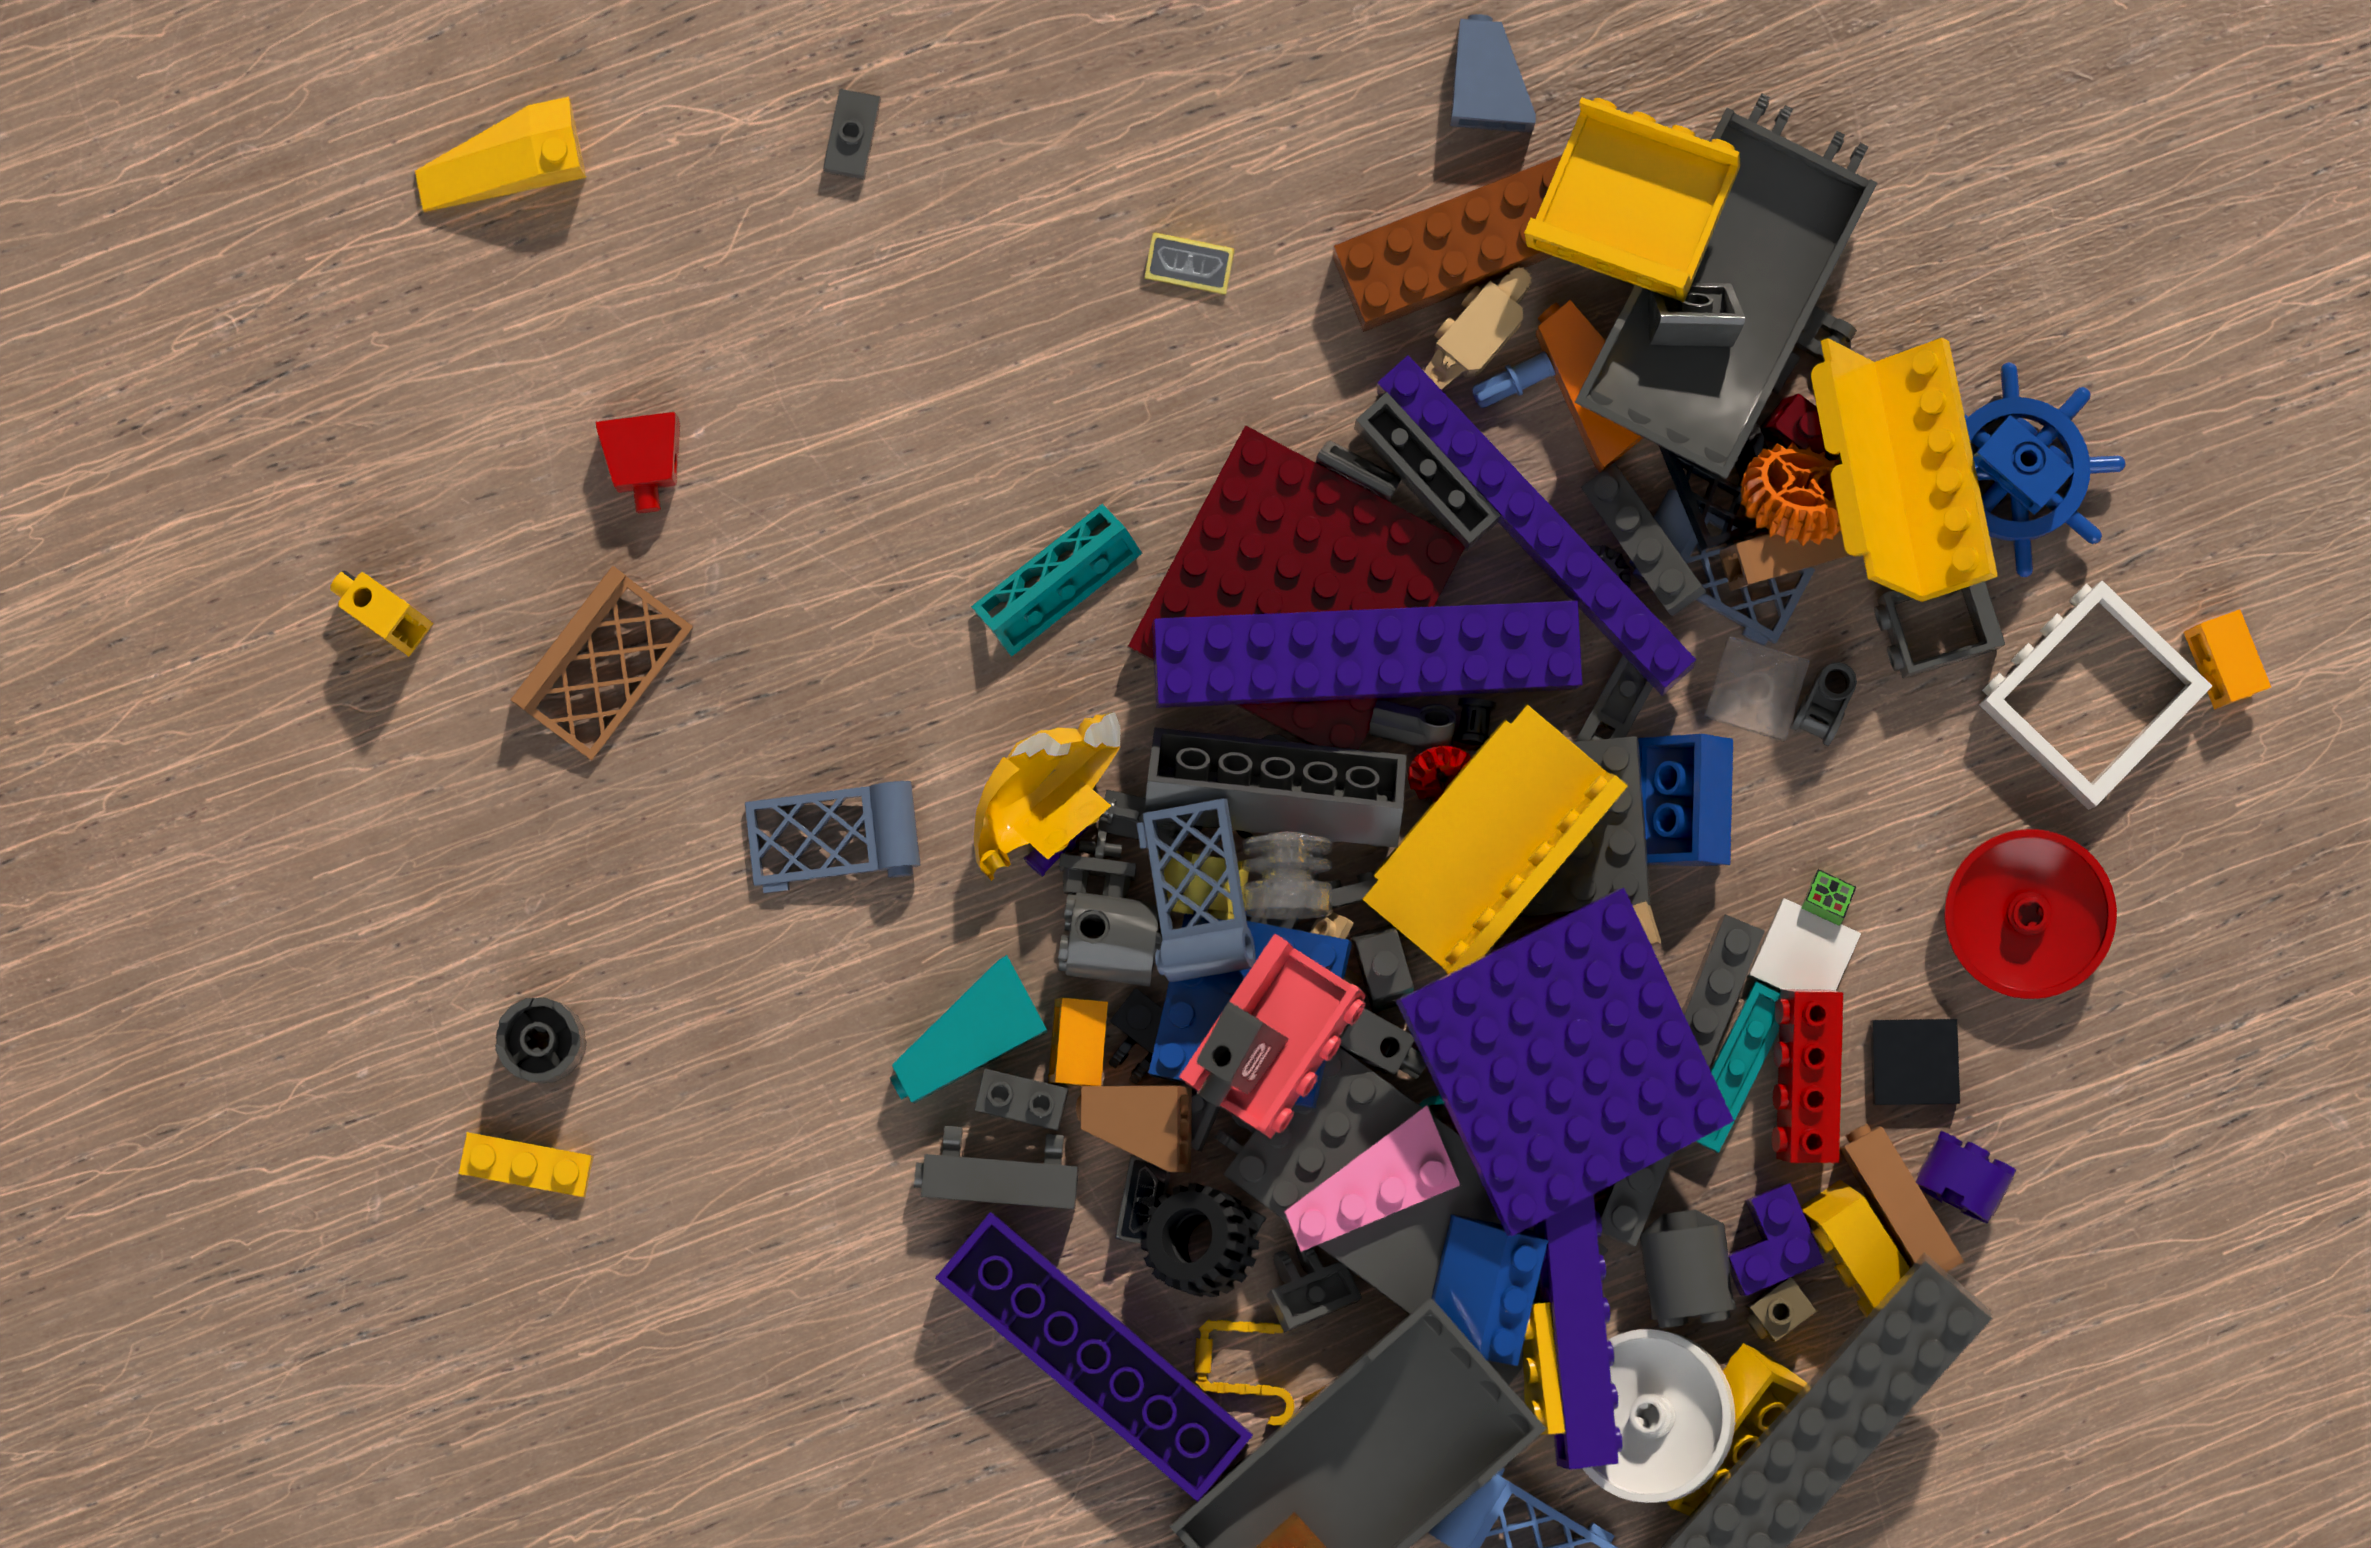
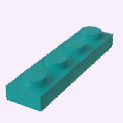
M1754 982L1710 1070L1734 1121L1779 1033V1024H1777L1775 1019V1004L1780 999V994L1758 982ZM1734 1122L1695 1142L1719 1153Z

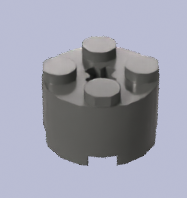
M545 997L525 998L511 1005L499 1020L495 1050L502 1065L515 1077L538 1084L554 1083L569 1076L581 1063L587 1044L585 1029L578 1015L565 1004ZM537 1031L549 1034L550 1039L547 1040L549 1045L545 1050L538 1047L533 1048L532 1043L537 1041L533 1037Z

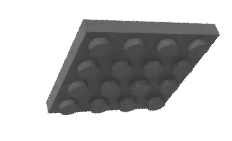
M1637 736L1572 742L1605 771L1616 775L1628 787L1517 917L1572 913L1621 888L1625 889L1632 906L1645 901L1651 906L1639 741ZM1469 751V756L1472 758L1477 751Z

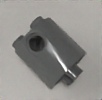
M1077 892L1076 895L1067 894L1064 931H1070V936H1061L1058 971L1066 972V976L1150 987L1154 962H1156L1155 953L1161 949L1163 941L1161 928H1159L1157 902ZM1095 934L1100 937L1096 939H1090L1085 936Z
M1698 1210L1662 1214L1640 1235L1645 1278L1650 1295L1651 1320H1658L1659 1328L1685 1325L1689 1323L1688 1316L1701 1315L1702 1323L1731 1318L1730 1310L1736 1309V1304L1731 1289V1268L1724 1223Z

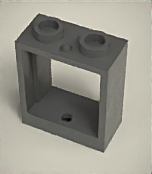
M1985 581L1961 589L1978 643L1914 663L1895 607L1896 604L1913 600V598L1893 590L1883 593L1877 599L1879 606L1874 607L1875 617L1880 630H1887L1892 645L1887 647L1889 661L1894 671L1900 669L1902 679L1993 652L2005 645Z

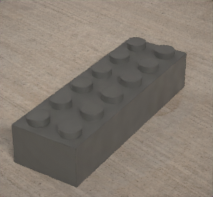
M1154 727L1144 813L1227 799L1232 830L1398 848L1404 804L1406 755ZM1217 810L1203 812L1194 826L1219 828ZM1192 814L1179 817L1187 822ZM1171 818L1157 820L1161 823H1176Z

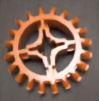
M1793 442L1787 449L1780 444H1776L1772 450L1763 449L1758 457H1753L1752 462L1748 464L1746 473H1744L1741 481V504L1746 507V517L1755 518L1756 528L1769 529L1770 537L1774 535L1783 536L1786 544L1791 539L1798 540L1802 546L1809 539L1818 545L1825 538L1833 540L1835 535L1841 531L1831 481V472L1835 466L1839 465L1840 460L1829 461L1826 459L1825 451L1817 454L1811 451L1810 445L1805 450L1799 449Z

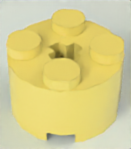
M1184 852V858L1192 864L1200 856L1197 853ZM1208 856L1200 870L1218 882L1226 870L1225 858ZM1172 857L1164 869L1165 881L1177 889L1190 870ZM1238 861L1244 902L1251 863ZM1195 875L1183 894L1201 907L1214 887L1198 875ZM1227 881L1223 887L1230 891L1229 882ZM1167 891L1168 901L1173 895L1169 891ZM1219 892L1207 912L1216 919H1234L1232 901ZM1180 899L1171 910L1194 914V910Z

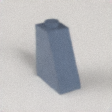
M1482 14L1469 15L1468 19H1460L1457 34L1450 126L1533 133L1536 114L1502 22H1495L1492 17Z

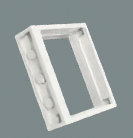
M2100 581L2093 588L2085 584L2069 600L2074 607L2065 617L2062 618L2058 613L2054 615L2040 630L2045 637L2035 647L2027 643L2012 658L2011 662L2016 667L2006 677L1998 673L1982 690L1987 697L1979 704L2088 810L2096 807L2212 687L2197 670L2103 581ZM2099 602L2186 686L2090 783L2004 699Z

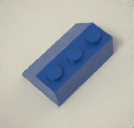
M1707 734L1638 738L1648 865H1730L1733 739Z
M1452 1214L1432 1299L1486 1360L1518 1366L1548 1240L1527 1229L1513 1236H1507L1502 1224Z

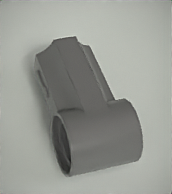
M1378 699L1370 722L1369 734L1415 746L1417 754L1433 747H1452L1456 714L1450 707L1442 704H1428L1421 709Z

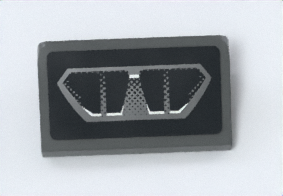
M1331 440L1325 443L1316 457V463L1389 502L1402 480L1399 476Z
M1130 1155L1115 1239L1141 1243V1240L1146 1239L1147 1233L1141 1231L1143 1222H1150L1152 1216L1148 1214L1151 1206L1159 1207L1161 1204L1158 1198L1162 1194L1167 1193L1171 1172L1135 1155Z

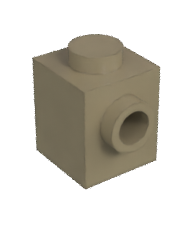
M1792 1277L1776 1283L1745 1306L1751 1314L1746 1318L1751 1329L1761 1340L1767 1336L1773 1342L1781 1339L1817 1312Z

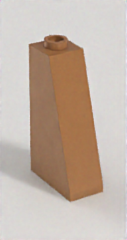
M1841 531L1835 535L1833 540L1823 539L1820 545L1815 544L1810 539L1804 546L1796 539H1791L1786 544L1783 536L1774 535L1770 537V534L1734 544L1719 551L1725 576L1728 578L1730 591L1851 556L1845 550Z
M1864 1124L1846 1134L1845 1137L1848 1143L1842 1145L1840 1151L1877 1218L1909 1268L1924 1253L1946 1272L1964 1263L1960 1253L1883 1127H1875L1871 1130L1868 1124Z

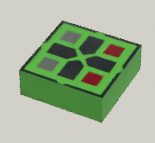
M1818 869L1813 876L1801 908L1840 926L1845 918L1856 886Z

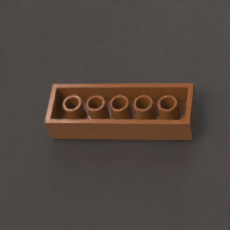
M1562 155L1334 245L1332 257L1363 332L1471 290L1475 286L1486 284L1490 280L1493 281L1507 274L1509 275L1510 270L1513 271V268L1517 269L1518 266L1519 268H1526L1554 257L1527 247L1524 232L1530 218L1536 219Z

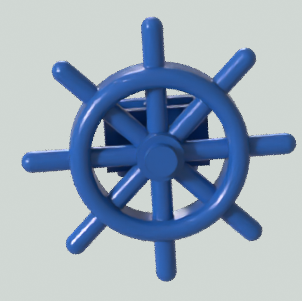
M2007 362L2001 367L2003 399L1982 406L1969 417L1965 413L1964 415L1970 442L1979 448L1973 456L1978 480L1995 481L1982 496L1989 536L2000 540L2014 541L2016 572L2020 577L2025 578L2029 577L2033 572L2031 540L2053 532L2064 523L2070 526L2088 543L2097 544L2102 538L2101 531L2079 513L2077 509L2087 492L2090 474L2120 472L2125 468L2126 462L2123 457L2118 455L2089 457L2083 436L2071 421L2090 400L2091 394L2087 388L2080 387L2076 389L2058 410L2043 401L2020 397L2017 367L2014 363ZM2004 419V422L1991 436L1982 429L1991 422ZM2025 419L2035 421L2044 427L2037 432ZM2056 437L2064 447L2066 454L2053 445L2048 448ZM2069 478L2066 493L2062 498L2056 491ZM2007 493L2010 494L2012 521L1999 518L1990 513ZM2044 505L2052 511L2041 518L2029 521V511L2035 515Z

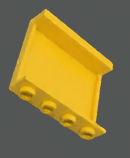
M1581 97L1579 101L1580 114L1536 219L1530 218L1524 232L1527 247L1685 302L1740 169V152L1736 151L1735 147L1726 141L1712 139L1710 142L1695 137V133L1686 127L1673 125L1672 128L1658 124L1648 114L1638 111L1629 114L1617 110V107L1608 100L1594 98L1592 101Z

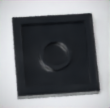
M1957 1019L1870 1021L1873 1105L1960 1104Z

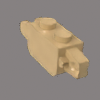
M1519 266L1517 269L1513 268V271L1510 270V274H1507L1497 286L1491 280L1483 289L1475 286L1461 303L1466 309L1455 321L1449 317L1434 335L1439 339L1434 350L1436 353L1424 372L1442 391L1461 375L1465 378L1478 377L1521 327L1523 309L1519 302L1524 298V294H1527V290L1530 289L1529 286L1532 283L1530 281L1532 280V277H1530L1531 273H1528V269L1525 270L1524 267L1519 268Z

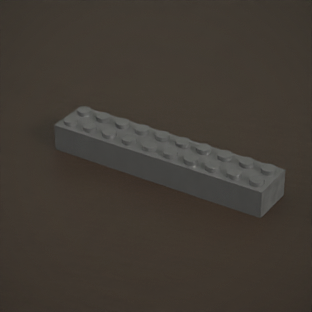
M1924 1253L1661 1548H1787L1992 1320L1991 1310Z

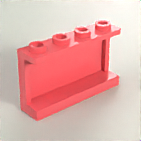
M1274 934L1230 1002L1287 1037L1288 1041L1250 1093L1246 1094L1232 1086L1220 1106L1270 1139L1276 1131L1278 1133L1283 1132L1293 1117L1294 1112L1291 1108L1299 1096H1307L1314 1087L1318 1078L1315 1072L1323 1060L1329 1061L1339 1049L1342 1041L1339 1036L1348 1023L1353 1025L1363 1013L1365 1003L1362 1001L1366 997L1364 992L1356 985H1351L1293 948L1289 942L1277 934ZM1217 1021L1179 1076L1197 1091L1200 1090L1210 1074V1071L1197 1064V1058Z

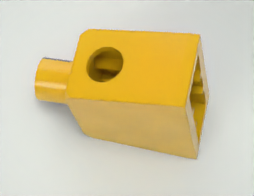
M344 570L334 578L330 590L341 598L338 602V607L408 657H410L434 624L407 602L364 572L354 577Z

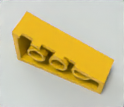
M1838 1180L1800 1207L1807 1222L1813 1229V1237L1825 1253L1829 1252L1837 1264L1834 1266V1269L1848 1288L1852 1286L1860 1298L1856 1303L1865 1317H1867L1910 1268L1864 1196L1843 1181Z

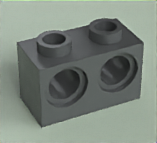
M984 1069L975 1111L1059 1131L1069 1089Z

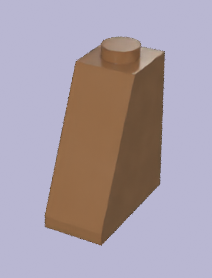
M1081 1086V1096L1078 1097L1076 1102V1114L1078 1120L1081 1121L1082 1130L1168 1172L1191 1173L1192 1087Z

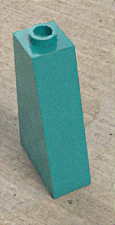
M1007 955L1000 958L892 1064L896 1074L889 1078L901 1100L908 1096L911 1103L915 1104L1048 1032Z

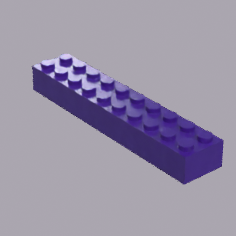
M1578 601L1157 618L1152 623L1156 708L1576 690L1583 685Z

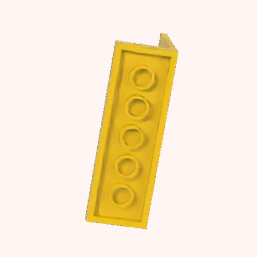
M1941 337L1874 362L1829 338L1821 340L1825 362L1817 364L1812 369L1811 380L1825 449L1831 454L1841 455L1842 464L1833 468L1831 481L1846 552L1855 557L1863 555L1869 580L1920 602L1998 577L1949 341Z
M1526 705L1511 724L1504 720L1447 786L1440 798L1431 805L1398 844V848H1395L1373 874L1378 880L1362 900L1437 962L1446 973L1450 974L1482 958L1628 785L1616 775L1605 771L1534 709Z

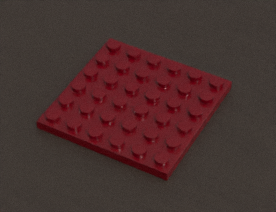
M1245 425L1127 648L1154 662L1152 623L1157 618L1434 607L1465 547L1455 536ZM1386 698L1236 704V706L1308 744L1359 750L1370 729V722L1377 700L1385 701Z

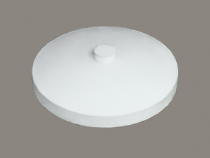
M1639 1329L1618 1334L1608 1340L1611 1341L1614 1349V1364L1610 1366L1611 1383L1615 1384L1619 1399L1618 1408L1614 1409L1615 1426L1619 1427L1623 1440L1622 1451L1618 1452L1619 1464L1582 1469L1601 1488L1626 1500L1643 1503H1661L1682 1498L1709 1481L1728 1454L1735 1428V1406L1730 1385L1714 1358L1697 1343L1684 1336L1653 1329Z

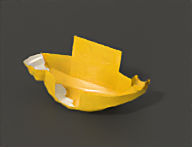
M1115 712L1104 715L1098 714L1093 718H1084L1083 722L1079 724L1078 729L1058 727L1052 730H1040L1032 736L1017 742L1008 757H1003L986 782L978 803L973 838L976 862L991 881L994 879V873L997 869L1011 865L1007 856L1008 852L1030 843L1045 858L1049 859L1055 853L1065 849L1070 840L1087 826L1098 821L1101 815L1111 807L1093 788L1120 749L1121 728Z

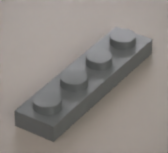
M1615 462L1581 486V489L1671 616H1674L1706 593L1704 587Z

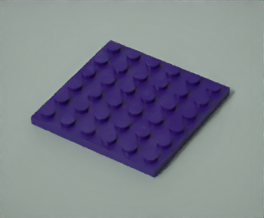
M1624 888L1618 889L1396 1000L1507 1236H1513L1734 1122Z

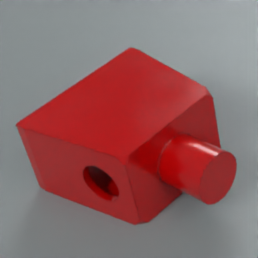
M668 412L596 422V429L615 489L618 493L633 491L636 513H651L661 510L658 488L671 487L677 484L680 420L676 413Z

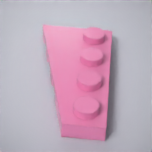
M1428 1106L1423 1107L1284 1211L1301 1252L1460 1186Z

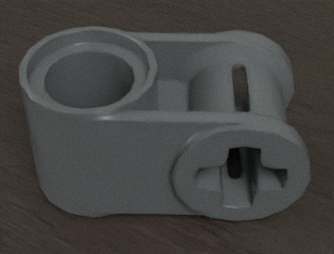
M1841 662L1831 663L1821 669L1816 675L1808 694H1806L1801 702L1790 729L1797 731L1800 728L1821 738L1822 743L1829 746L1840 727L1845 714L1844 711L1856 688L1857 679L1853 669ZM1829 672H1838L1843 675L1846 681L1843 693L1835 694L1827 689L1825 678Z

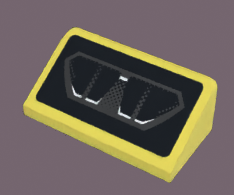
M1153 233L1144 278L1226 295L1234 258V249Z

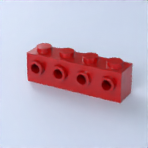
M1780 989V999L1775 1004V1019L1777 1024H1779V1041L1774 1046V1062L1778 1067V1084L1774 1086L1772 1095L1773 1105L1777 1110V1127L1773 1128L1771 1136L1772 1148L1776 1152V1159L1789 1163H1839L1844 992L1818 989Z

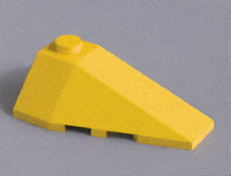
M564 97L528 105L415 170L423 212L586 178L570 98Z
M1744 1343L1732 1355L1723 1370L1730 1385L1735 1406V1428L1731 1446L1722 1465L1709 1481L1691 1494L1667 1501V1504L1672 1509L1690 1515L1807 1384V1382L1768 1354Z

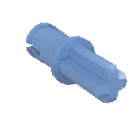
M1543 351L1539 355L1516 366L1506 365L1505 371L1474 385L1472 393L1480 408H1486L1515 393L1521 396L1523 395V389L1556 374L1549 357Z

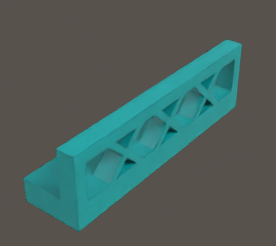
M1102 503L971 607L1012 657L1143 553L1125 526ZM1103 521L1110 525L1098 535L1090 536L1091 531ZM1074 550L1068 559L1057 562L1058 557L1065 551ZM1033 576H1041L1035 585L1024 588L1025 583ZM1008 601L1007 606L993 618L988 614L1000 602Z

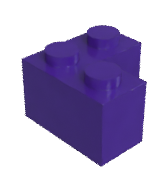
M1790 1183L1782 1184L1745 1200L1762 1240L1729 1253L1730 1274L1740 1296L1750 1295L1825 1263Z

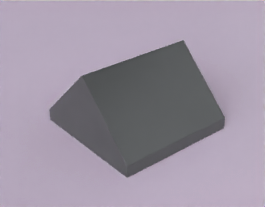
M1692 283L1685 302L1648 290L1650 345L1734 346L1744 326L1745 315L1732 284Z

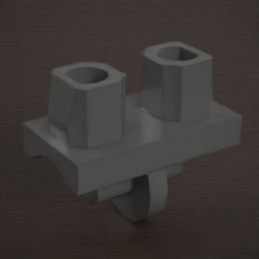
M1099 830L1097 842L1080 840L1079 852L1095 854V858L1067 854L1060 855L1059 868L1060 871H1063L1064 894L1076 895L1077 892L1086 893L1088 877L1093 875L1105 877L1104 896L1126 898L1130 888V881H1135L1137 864L1105 860L1104 856L1121 858L1122 845L1106 843L1107 831Z

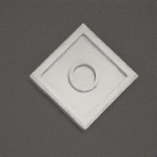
M1783 898L1748 976L1778 990L1818 989L1836 991L1861 933L1842 924L1838 926Z

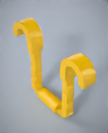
M1208 1319L1198 1328L1201 1332V1337L1196 1338L1194 1372L1198 1373V1379L1195 1382L1205 1393L1212 1391L1213 1393L1225 1394L1229 1392L1242 1395L1280 1396L1286 1403L1285 1411L1279 1416H1270L1267 1424L1276 1426L1285 1423L1293 1415L1295 1405L1291 1394L1284 1388L1259 1384L1255 1386L1242 1383H1210L1206 1378L1207 1373H1211L1213 1339H1209V1333L1213 1329H1217V1331L1236 1330L1238 1332L1253 1333L1254 1331L1274 1334L1284 1333L1281 1325L1264 1322L1259 1324L1246 1321H1211Z

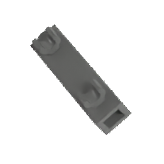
M944 1126L942 1155L924 1154V1163L916 1162L914 1188H922L921 1197L1063 1209L1076 1208L1079 1167L1062 1165L1064 1135L1046 1134L1044 1164L960 1157L963 1128Z

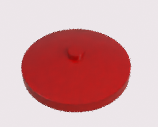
M2020 829L2001 833L1973 849L1963 859L1953 874L1944 903V924L1947 938L1953 953L1964 969L1973 978L1991 990L2022 999H2041L2056 996L2073 989L2089 978L2106 957L2113 942L2117 923V906L2113 887L2097 859L2087 849L2072 839L2058 833L2038 829Z

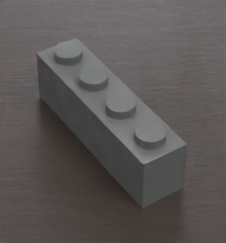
M1387 392L1355 420L1354 429L1392 471L1402 479L1404 484L1451 535L1461 542L1466 551L1498 523L1501 515Z

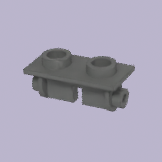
M1106 790L1104 800L1111 807L1101 815L1097 831L1103 830L1110 834L1139 840L1137 823L1144 822L1143 813L1145 811L1146 798ZM1156 821L1158 838L1168 846H1171L1183 827L1176 823Z

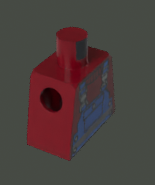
M1800 394L1783 398L1760 427L1763 436L1774 445L1780 444L1785 449L1793 442L1799 449L1805 450L1810 445L1812 452L1820 454L1825 451L1826 459L1829 461L1836 460L1840 455L1831 454L1825 449L1817 407Z

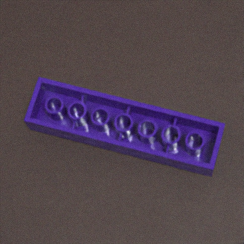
M993 1212L987 1215L935 1277L937 1281L1197 1502L1253 1436L1252 1432Z

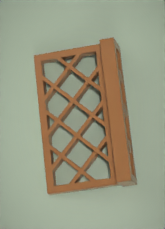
M612 565L510 700L592 761L693 626ZM628 588L642 599L644 616L619 620L617 601ZM647 603L661 614L649 615ZM613 608L614 620L602 622ZM668 618L681 628L671 643L653 645L650 620ZM645 621L648 646L623 649L620 624ZM615 625L619 650L594 653L591 635L597 627ZM588 642L589 654L577 655L585 643ZM666 648L655 662L654 650ZM649 650L650 671L646 676L628 678L624 654ZM620 655L623 679L598 682L595 658ZM590 659L593 683L568 687L566 668L575 660ZM562 675L564 687L551 689ZM640 682L630 696L628 683ZM624 684L625 704L620 710L602 712L599 687ZM594 688L598 713L572 716L569 691ZM565 693L568 717L549 719L536 709L547 694ZM615 715L605 729L603 716ZM598 717L601 735L589 749L576 739L573 721ZM569 721L570 734L556 723Z

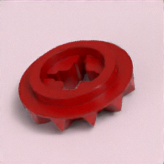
M1438 746L1423 751L1413 759L1409 766L1408 781L1410 789L1416 791L1419 799L1429 797L1435 803L1447 786L1469 762L1471 757L1463 750L1451 746ZM1436 768H1440L1441 772L1448 776L1446 782H1441L1436 777Z

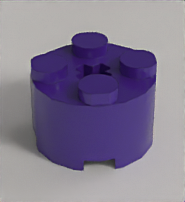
M1941 1131L1917 1174V1185L1922 1192L1941 1203L1944 1201L1960 1209V1213L1988 1224L2007 1192L2016 1169L1997 1159H1994L1993 1163L1989 1162L1990 1159L1988 1157L1991 1153L1968 1141L1965 1147L1962 1148V1141Z

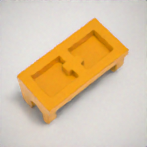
M2240 609L2205 621L2184 631L2199 673L2212 685L2207 693L2214 710L2271 688Z
M1063 997L1055 999L1048 1083L1101 1086L1108 1002Z

